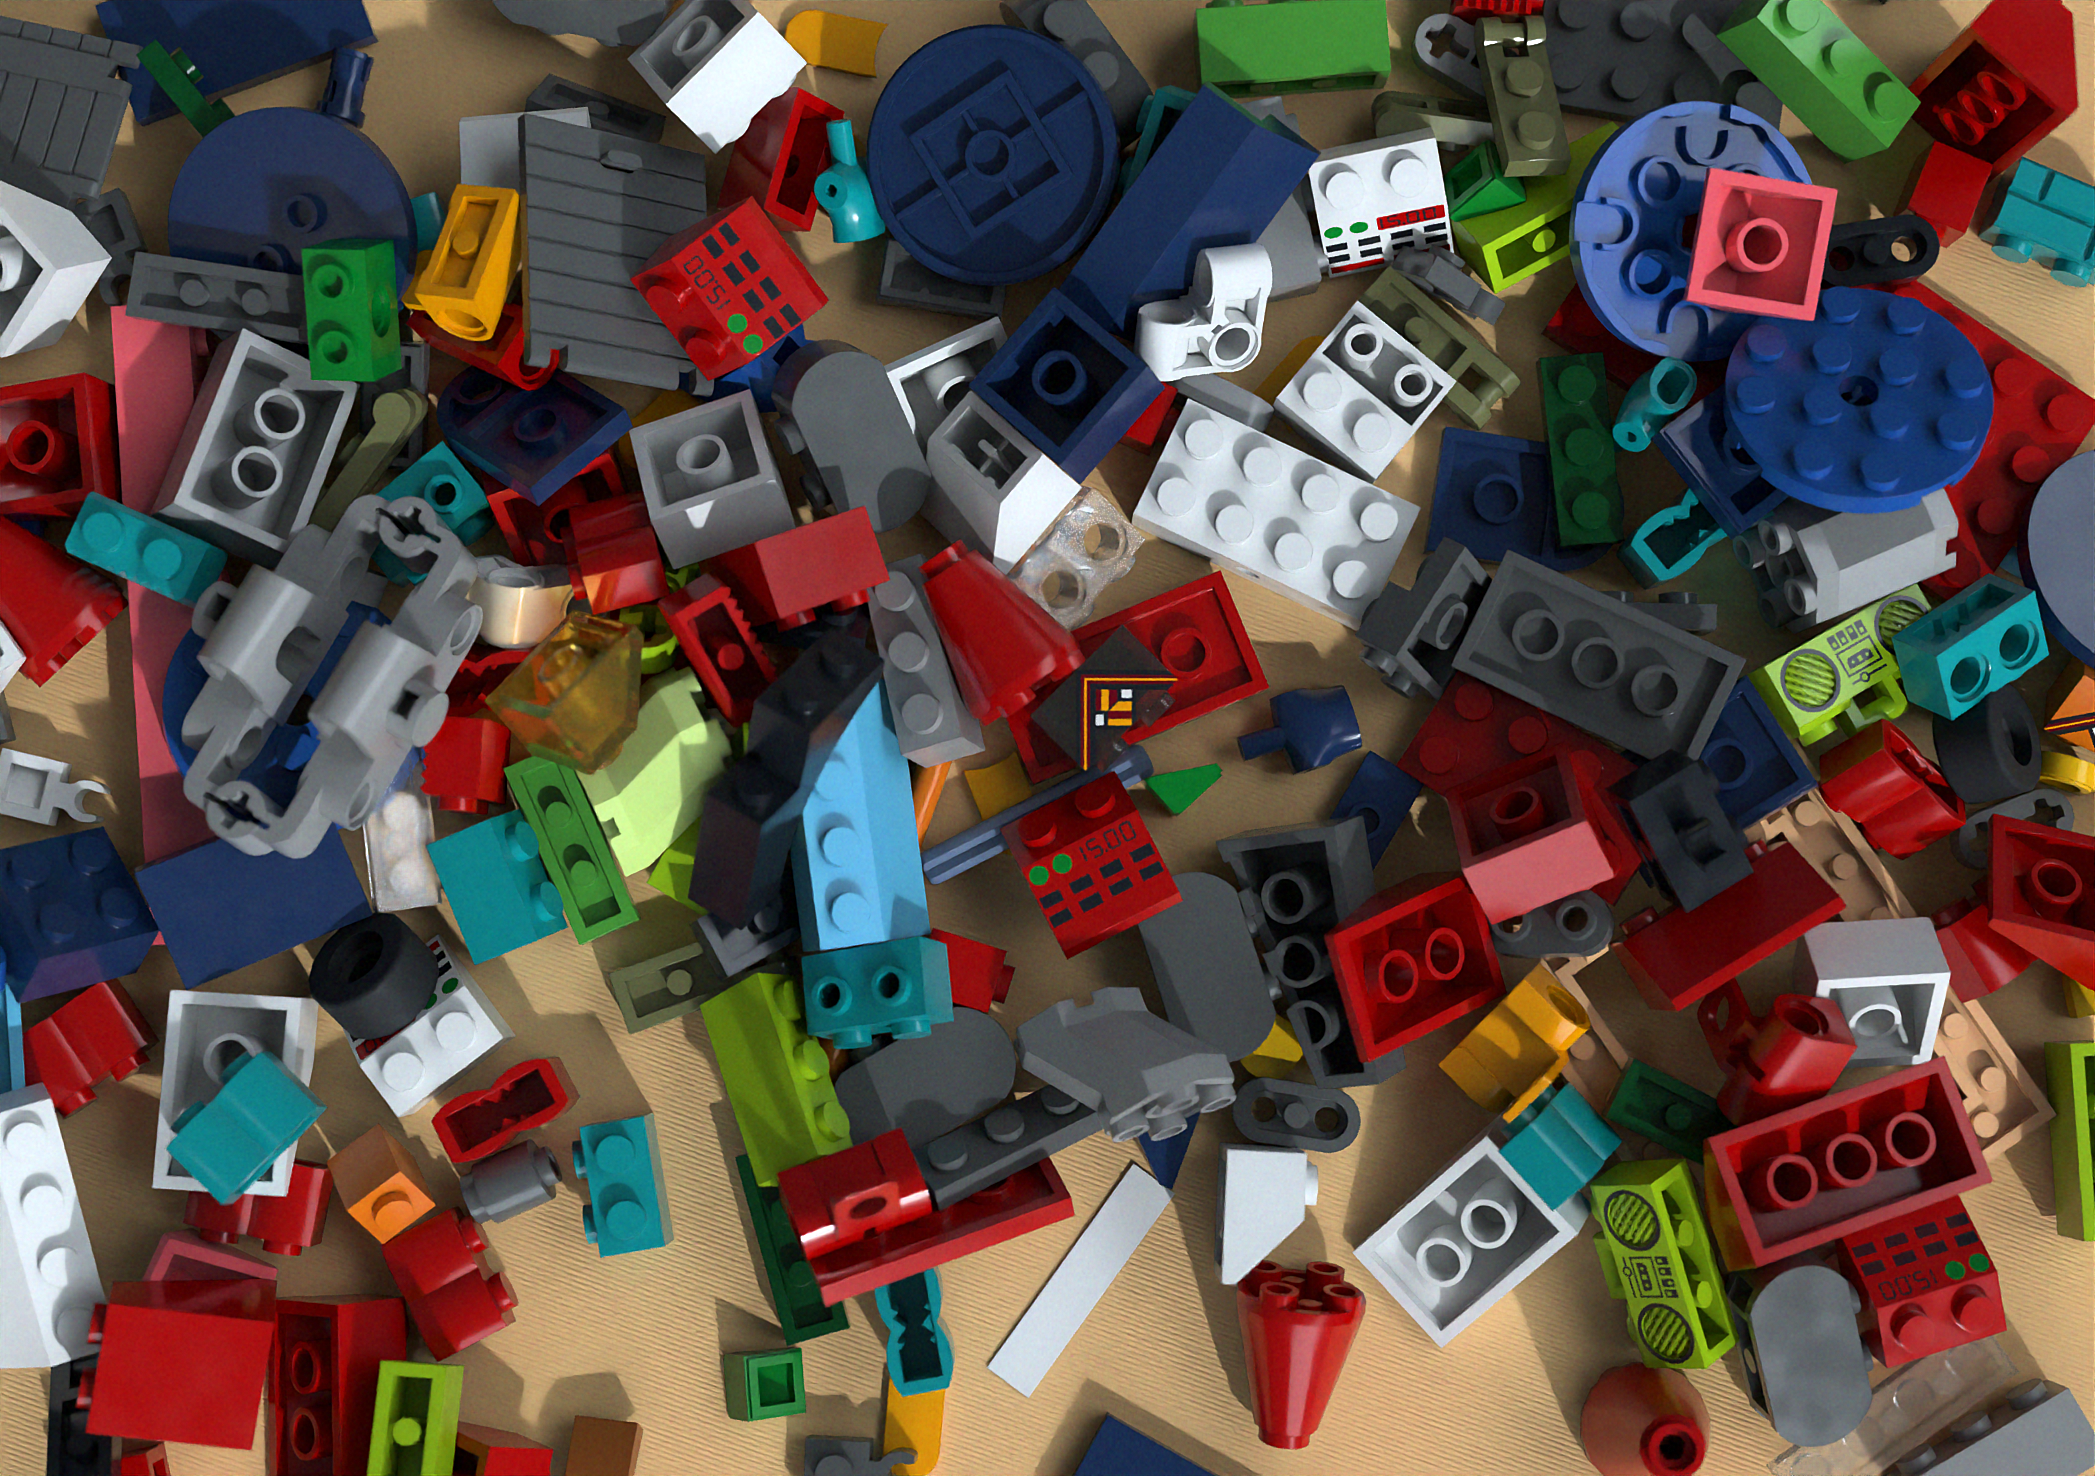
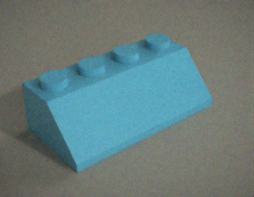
M885 679L878 681L839 739L812 790L790 845L803 952L931 934L908 759L902 756L900 752Z

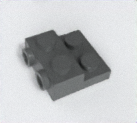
M1444 536L1434 554L1426 557L1417 571L1416 582L1410 591L1389 581L1380 597L1368 605L1362 616L1361 627L1355 635L1364 645L1358 658L1383 674L1380 679L1381 682L1401 696L1413 700L1416 694L1420 693L1438 702L1458 670L1452 668V662L1492 582L1491 577L1465 546Z

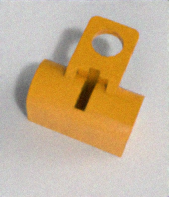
M457 183L449 202V213L435 249L423 250L417 254L414 278L402 296L401 301L409 309L427 311L439 327L455 336L472 341H485L492 338L521 262L520 196L516 189Z
M1539 963L1438 1065L1484 1109L1496 1114L1502 1113L1507 1109L1502 1117L1510 1123L1553 1082L1569 1062L1567 1050L1590 1028L1591 1021L1579 1001Z

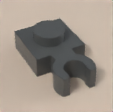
M117 188L100 195L98 201L86 200L76 204L74 213L87 215L92 218L89 232L112 257L99 281L101 297L109 306H123L122 300L118 295V288L122 282L131 279L133 269L132 258L135 256V251L148 252L125 192Z
M1432 244L1428 253L1403 245L1391 266L1392 269L1433 296L1446 300L1454 308L1471 319L1476 320L1479 317L1494 326L1506 304L1495 295L1482 289L1481 284L1461 272L1465 265L1464 260L1437 245Z
M809 1435L805 1440L804 1476H892L893 1465L898 1463L914 1464L918 1460V1452L902 1447L893 1449L884 1457H873L874 1438Z

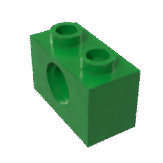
M329 239L302 248L311 380L374 382L402 369L394 241L391 239Z

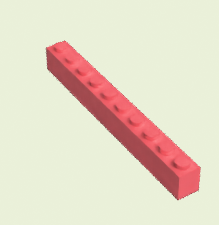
M127 305L110 306L122 503L124 506L150 517L208 371L207 357L214 356L216 348L215 334L211 330L134 319L125 315ZM223 569L218 581L231 585L226 569ZM127 579L144 861L148 863L217 834L211 830L206 820V812L186 797L184 780L177 771L170 756L162 726V697L166 673L177 647L192 626L194 609ZM159 931L152 945L166 946Z

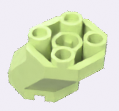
M689 666L679 671H676L674 667L650 677L638 689V692L630 698L637 702L635 724L612 717L590 741L566 751L626 877L650 866L703 813L706 793L735 765L730 756L732 751L717 719H711L704 704L706 700Z

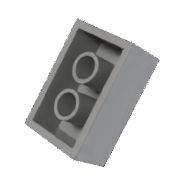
M240 329L219 343L150 517L269 570L278 566L294 538L308 524L360 385L353 381L311 380L310 360L249 330Z

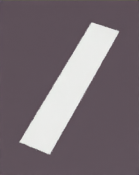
M1133 1164L987 1368L1029 1398L1175 1193L1167 1187L1160 1185L1156 1179Z

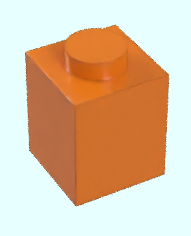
M379 1123L326 1161L346 1211L382 1244L436 1206L415 1157Z

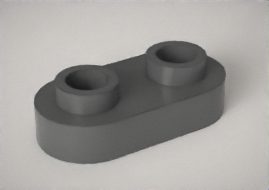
M1589 890L1572 893L1523 914L1522 926L1514 933H1505L1503 921L1492 925L1486 915L1495 950L1510 958L1592 956L1608 945L1615 929V920L1611 908L1602 898ZM1576 910L1586 911L1588 915L1586 926L1577 932L1569 931L1567 927L1569 915Z
M1256 1077L1246 1081L1235 1092L1236 1099L1231 1103L1232 1119L1238 1130L1249 1139L1262 1143L1323 1153H1334L1347 1148L1355 1140L1361 1125L1359 1109L1355 1101L1348 1094L1335 1088L1319 1090L1317 1085L1269 1077ZM1259 1097H1268L1274 1103V1114L1266 1121L1256 1120L1251 1113L1252 1103ZM1323 1107H1331L1337 1114V1124L1330 1131H1320L1315 1125V1115Z

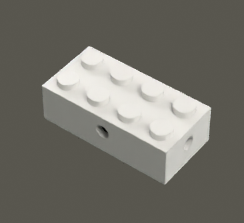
M1188 398L1133 513L1131 525L1358 631L1361 627L1362 616L1366 608L1373 600L1379 598L1421 507Z

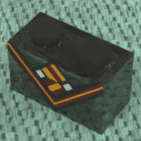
M1122 624L1030 715V722L1083 775L1094 765L1104 773L1129 749L1130 745L1122 737L1139 720L1150 728L1176 702L1168 692L1175 686L1178 679Z

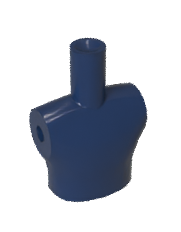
M1343 685L1315 690L1301 688L1269 699L1274 726L1237 737L1243 761L1282 750L1293 775L1327 766L1334 759L1360 749L1362 746L1355 712Z

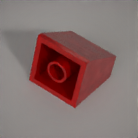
M224 1279L113 1282L108 1304H94L88 1343L101 1345L97 1368H83L76 1408L90 1409L86 1433L252 1451L275 1323L277 1280Z

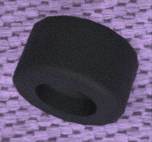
M2007 683L1997 691L1989 692L1979 703L1954 720L1934 712L1932 731L1938 762L1947 783L1959 798L1968 804H1979L2029 792L2034 789L2040 779L2042 765L2040 740L2028 705L2016 688Z
M374 912L369 917L339 928L324 943L312 963L308 982L312 998L349 1034L355 1038L373 1040L389 1036L408 1025L425 1008L436 989L439 967L435 953L395 914Z

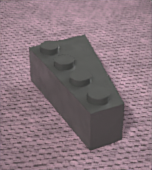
M1363 815L1246 830L1216 841L1224 863L1230 861L1242 891L1238 892L1237 895L1247 917L1253 916L1266 947L1267 953L1262 955L1271 977H1278L1290 1008L1286 1011L1318 1089L1378 1085L1405 1069L1406 1062L1403 1046L1371 1062H1360L1324 937L1325 934L1376 894Z

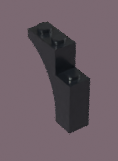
M829 628L755 700L745 756L706 793L688 899L742 931L779 892L786 857L806 803L842 734L869 693L881 679L885 659Z

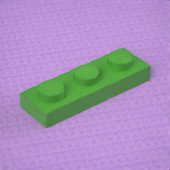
M561 743L504 768V772L526 823L532 827L537 836L539 853L553 885L561 895L564 911L579 945H584L639 921L641 917L595 811L566 752L568 748L566 744Z

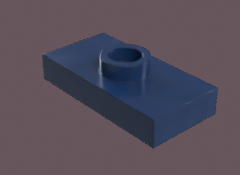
M1372 751L1367 753L1329 819L1363 815L1372 871L1384 854L1424 784Z

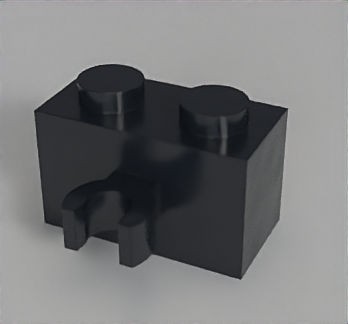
M1670 748L1605 788L1612 805L1661 897L1684 912H1690L1754 872L1743 852L1744 849L1749 847L1748 839L1734 817L1728 813L1724 815L1714 796L1721 791L1720 785L1712 770L1702 759L1694 760Z

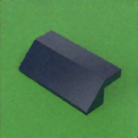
M1206 82L1058 290L1108 333L1134 343L1139 309L1148 303L1179 299V296L1188 295L1189 287L1193 284L1197 256L1202 249L1256 243L1318 159L1321 152L1273 115L1269 114L1261 121L1211 82Z

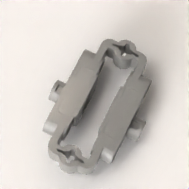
M363 495L350 504L333 533L315 524L304 527L294 538L273 573L253 564L239 589L226 582L218 581L208 587L199 598L192 616V629L195 634L207 639L197 658L210 677L190 708L182 728V740L185 745L199 751L184 779V792L193 804L206 812V820L211 830L243 853L256 856L275 850L287 857L294 859L303 858L315 850L332 821L348 830L354 831L360 828L376 809L412 746L422 747L426 745L439 731L448 710V697L444 692L480 631L483 611L481 606L465 599L478 574V563L475 557L460 539L452 533L450 527L431 505L423 499L408 496L390 502L376 495ZM399 529L405 531L409 535L406 537ZM429 533L436 542L425 537V535ZM380 540H383L384 544L410 570L421 574H429L425 581L418 584L409 594L391 626L384 624L383 627H379L365 619L308 712L310 720L319 731L316 738L321 743L304 769L298 782L296 797L285 813L280 805L255 786L247 782L236 781L242 769L249 766L255 760L277 724L280 726L284 725L349 617L345 610L366 575L371 555ZM226 808H232L244 816L248 813L266 824L269 829L265 830L250 821L246 824L227 812Z

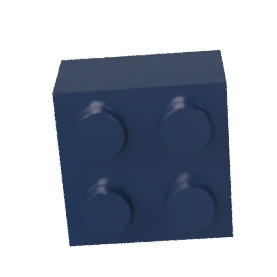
M1055 287L968 385L991 408L1078 484L1085 480L1165 388L1145 363Z
M103 826L0 849V946L6 953L7 985L17 1004L134 974L138 971L160 930Z

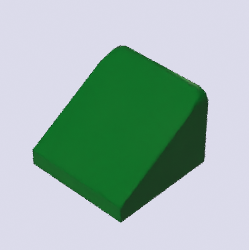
M1489 139L1481 143L1443 176L1449 218L1454 222L1512 208L1527 200L1523 176L1503 177L1497 146Z
M1215 763L1147 777L1141 783L1172 817L1174 815L1177 817L1222 776L1221 772L1223 770Z
M801 1347L743 1351L724 1355L727 1413L730 1419L751 1422L806 1413Z

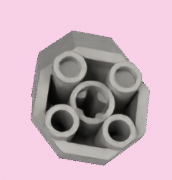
M1944 487L1922 497L1920 505L1904 510L1876 514L1834 511L1789 496L1733 539V551L1737 561L1744 569L1748 570L1759 595L1757 599L1758 609L1764 622L1773 629L1785 625L1792 633L1796 634L1955 567L1956 552L1946 555V541L1957 537L1958 519Z
M1105 987L1090 992L1094 1005L1076 1008L1074 1000L1071 998L1052 1005L1017 1027L1016 1034L1018 1039L1014 1040V1047L1022 1068L1097 1111L1105 1135H1110L1113 1142L1126 1141L1148 1131L1152 1141L1174 1136L1188 1127L1185 1118L1198 1111L1200 1113H1208L1221 1109L1236 1099V1094L1232 1087L1235 1078L1226 1055L1148 1012L1139 988Z

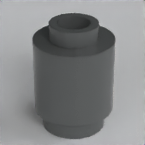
M529 1139L473 1164L471 1172L460 1177V1188L467 1208L476 1222L483 1224L493 1220L499 1224L555 1199V1184L562 1181V1174L551 1149L548 1146L539 1149L536 1143Z

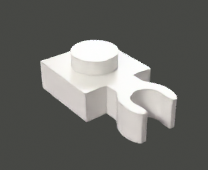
M2 748L0 754V814L56 826L60 808H62L75 820L98 824L103 822L104 817L86 813L82 806V800L90 791L94 790L110 794L111 789L103 783L90 780L69 784L67 782L72 764Z

